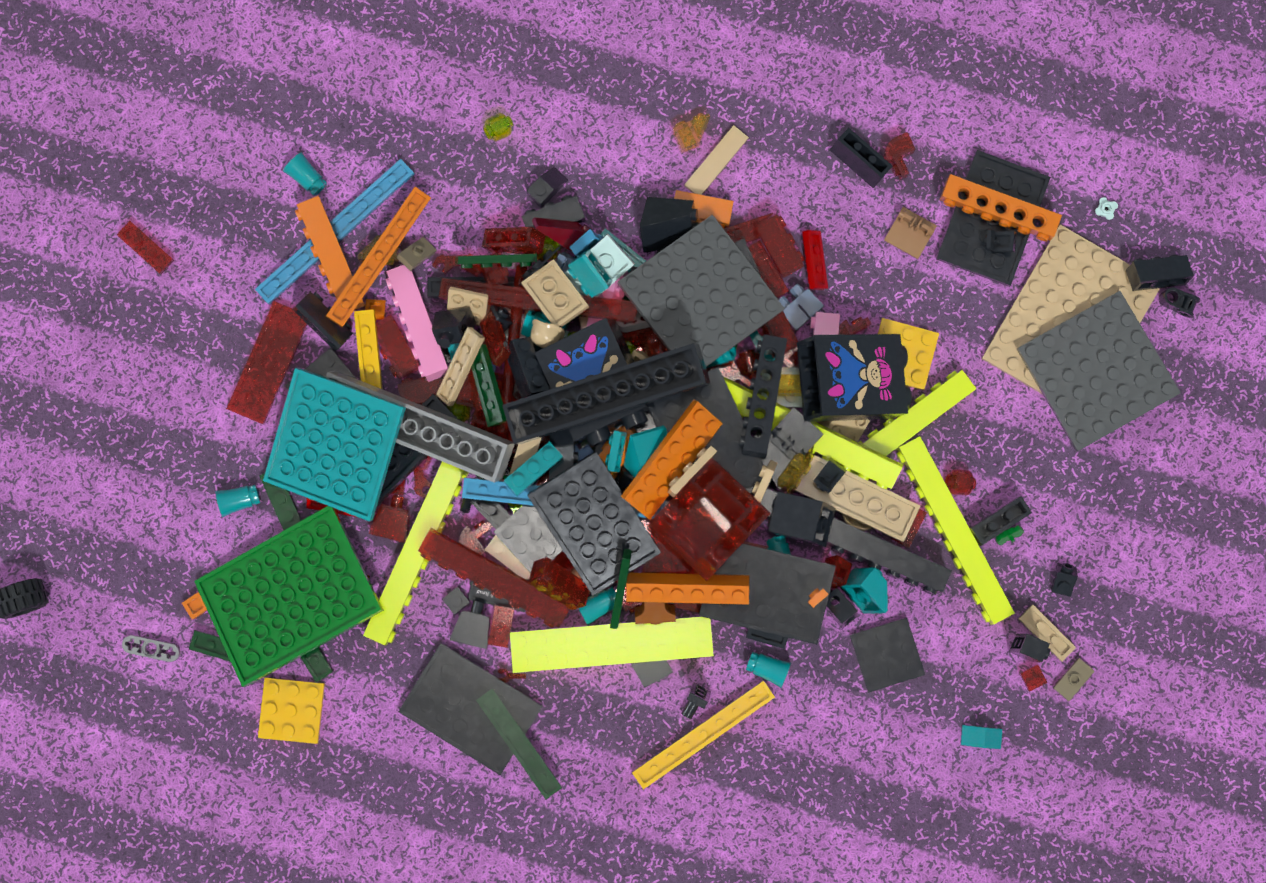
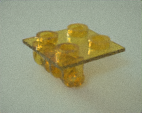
M814 446L805 456L801 453L794 455L779 476L777 484L780 487L785 486L788 488L786 494H789L792 489L796 490L801 482V476L803 474L806 476L812 465L810 463L814 458L812 454Z

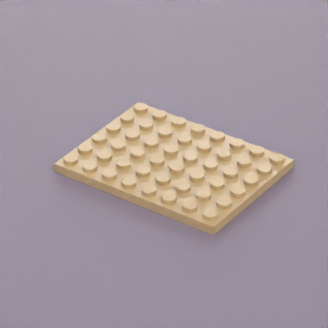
M1059 225L1054 238L1048 243L981 359L1042 394L1019 355L1018 347L1118 291L1122 292L1140 323L1160 288L1132 291L1126 269L1130 264L1066 227Z

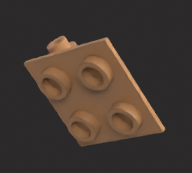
M902 207L884 241L919 259L937 225Z

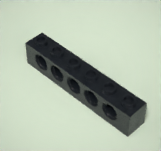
M764 334L762 341L758 340L756 352H760L759 360L755 359L753 371H757L756 378H751L749 390H753L752 398L748 397L746 409L750 410L749 417L745 416L743 422L746 434L741 436L739 448H743V455L766 459L787 338ZM770 354L775 360L767 361L764 356ZM767 373L771 376V379L763 380L761 375ZM760 392H764L767 394L768 398L762 400L757 396V394ZM760 411L765 417L758 419L754 416V413ZM752 431H759L761 437L753 438L750 433Z

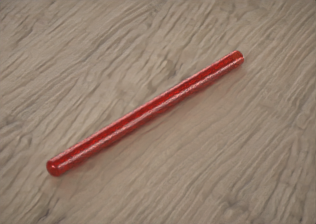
M520 264L516 266L510 312L513 324L508 329L507 346L511 340L520 338L525 288L523 285L519 286V284L524 280L522 275L528 269L527 266L520 267ZM506 355L501 389L503 405L512 402L515 381ZM507 421L497 425V434L508 435L509 426Z

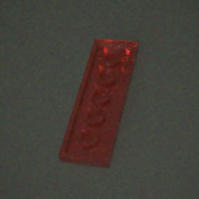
M273 301L226 408L227 410L264 425L307 328V324L292 308Z

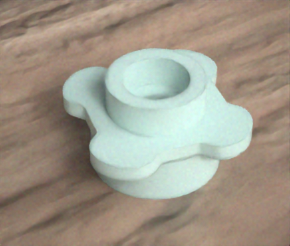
M1105 197L1099 200L1100 204L1095 210L1096 215L1105 217L1107 220L1113 219V213L1118 208V204L1115 201H1108Z

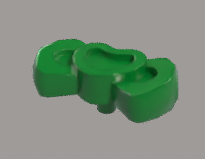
M1020 525L1012 527L997 535L995 541L998 545H1003L1010 540L1013 543L1015 542L1014 538L1020 537L1024 533V529Z

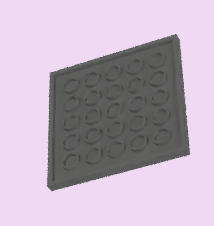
M713 215L617 283L668 351L697 343L700 346L706 367L785 309Z
M1121 291L1116 292L1017 348L1019 355L1076 452L1181 393Z

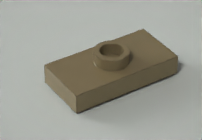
M422 237L400 252L397 259L412 271L434 255L437 249Z
M1078 658L1055 684L1053 689L1067 701H1070L1095 671L1082 659Z

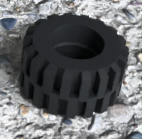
M27 579L0 588L1 619L21 616L38 610L49 603L42 579Z

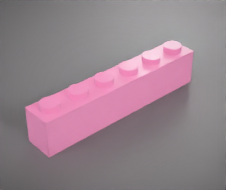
M405 265L386 271L389 277L385 279L389 290L393 289L395 293L392 299L395 306H399L401 309V313L398 314L402 325L406 324L408 328L405 331L406 337L414 345V348L411 349L415 360L419 359L421 363L418 366L421 377H426L427 381L430 382L445 376L448 365L441 346L437 344L433 335L432 322L413 272Z

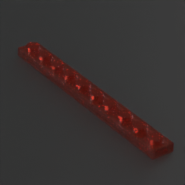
M442 278L439 298L443 300H448L449 288L455 287L487 294L489 296L488 305L491 306L494 304L499 307L542 312L525 288ZM581 295L589 308L578 316L610 318L628 323L636 322L637 308L631 301L601 297L591 298V296Z

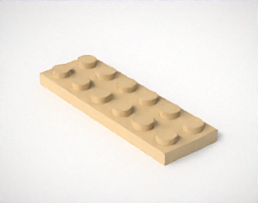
M813 454L810 455L794 491L811 499L823 501L836 508V511L904 542L920 505L887 489H883L849 471H846L830 493L823 492L817 488L814 479L828 461Z

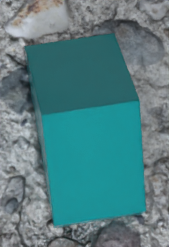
M962 725L961 745L1001 749L1003 729Z

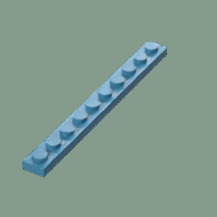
M402 159L397 161L330 221L338 243L415 175ZM311 239L255 289L269 305L320 260L319 257L315 258L310 247L314 245Z
M464 477L462 498L534 506L527 494L540 485H530L517 497L503 481L494 483L485 479ZM665 501L652 519L663 520ZM632 507V508L634 509V511L636 512V514L638 515V517L646 518V517L643 516L639 511H637L634 507Z

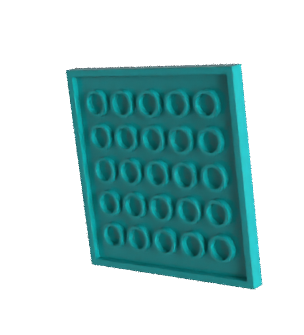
M295 368L263 481L369 522L372 521L406 407L307 370Z

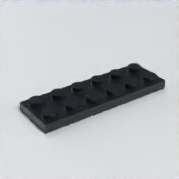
M432 394L422 404V406L459 420L435 394ZM395 443L377 507L428 455Z

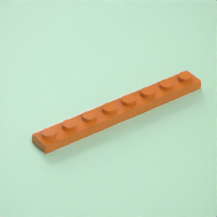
M417 187L413 188L327 313V318L343 328L430 201V196Z

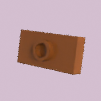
M643 602L640 606L634 607L635 624L651 623L656 625L663 622H676L675 605L664 602Z

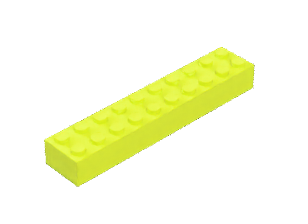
M705 617L676 619V622H663L656 625L651 623L635 624V622L619 623L617 629H612L610 624L510 632L513 673L714 656L711 620Z

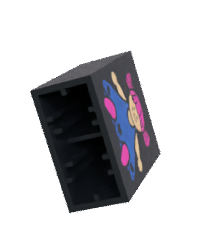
M604 318L535 352L551 389L635 362L616 320ZM653 402L570 428L569 431L574 441L587 440L592 448L609 441L611 436L610 428L623 423L627 431L646 423L648 419L645 412L655 406Z
M901 334L814 335L797 342L804 422L883 420L908 414L912 393L910 387L905 385L904 368L908 362V353L905 346L901 344Z

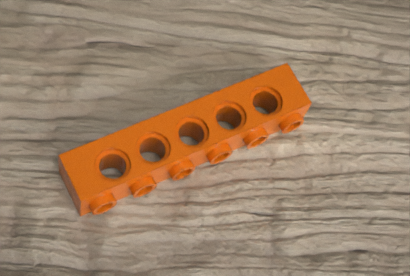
M952 174L947 178L940 197V201H943V204L948 207L957 206L962 208V211L965 213H976L981 215L980 218L984 220L998 221L999 225L1010 228L1011 226L1017 228L1018 232L1025 235L1029 233L1036 235L1037 239L1045 242L1051 241L1054 238L1062 217L1061 214ZM958 192L966 193L967 199H960ZM977 199H983L986 203V206H979L977 204ZM995 206H1002L1004 208V213H998L995 209ZM1014 212L1021 213L1023 220L1015 219ZM1033 219L1040 220L1041 227L1034 226Z

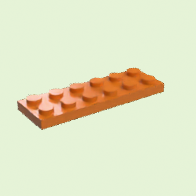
M693 400L621 497L643 516L651 520L669 496L670 482L676 476L680 479L684 475L682 470L690 462L693 464L697 454L708 444L723 423L698 401Z

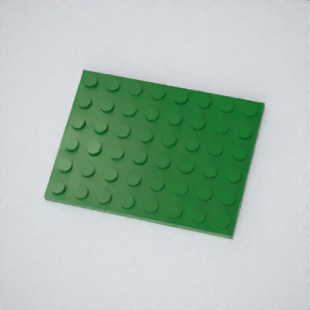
M330 506L321 509L194 581L242 687L251 685L384 611L335 508Z

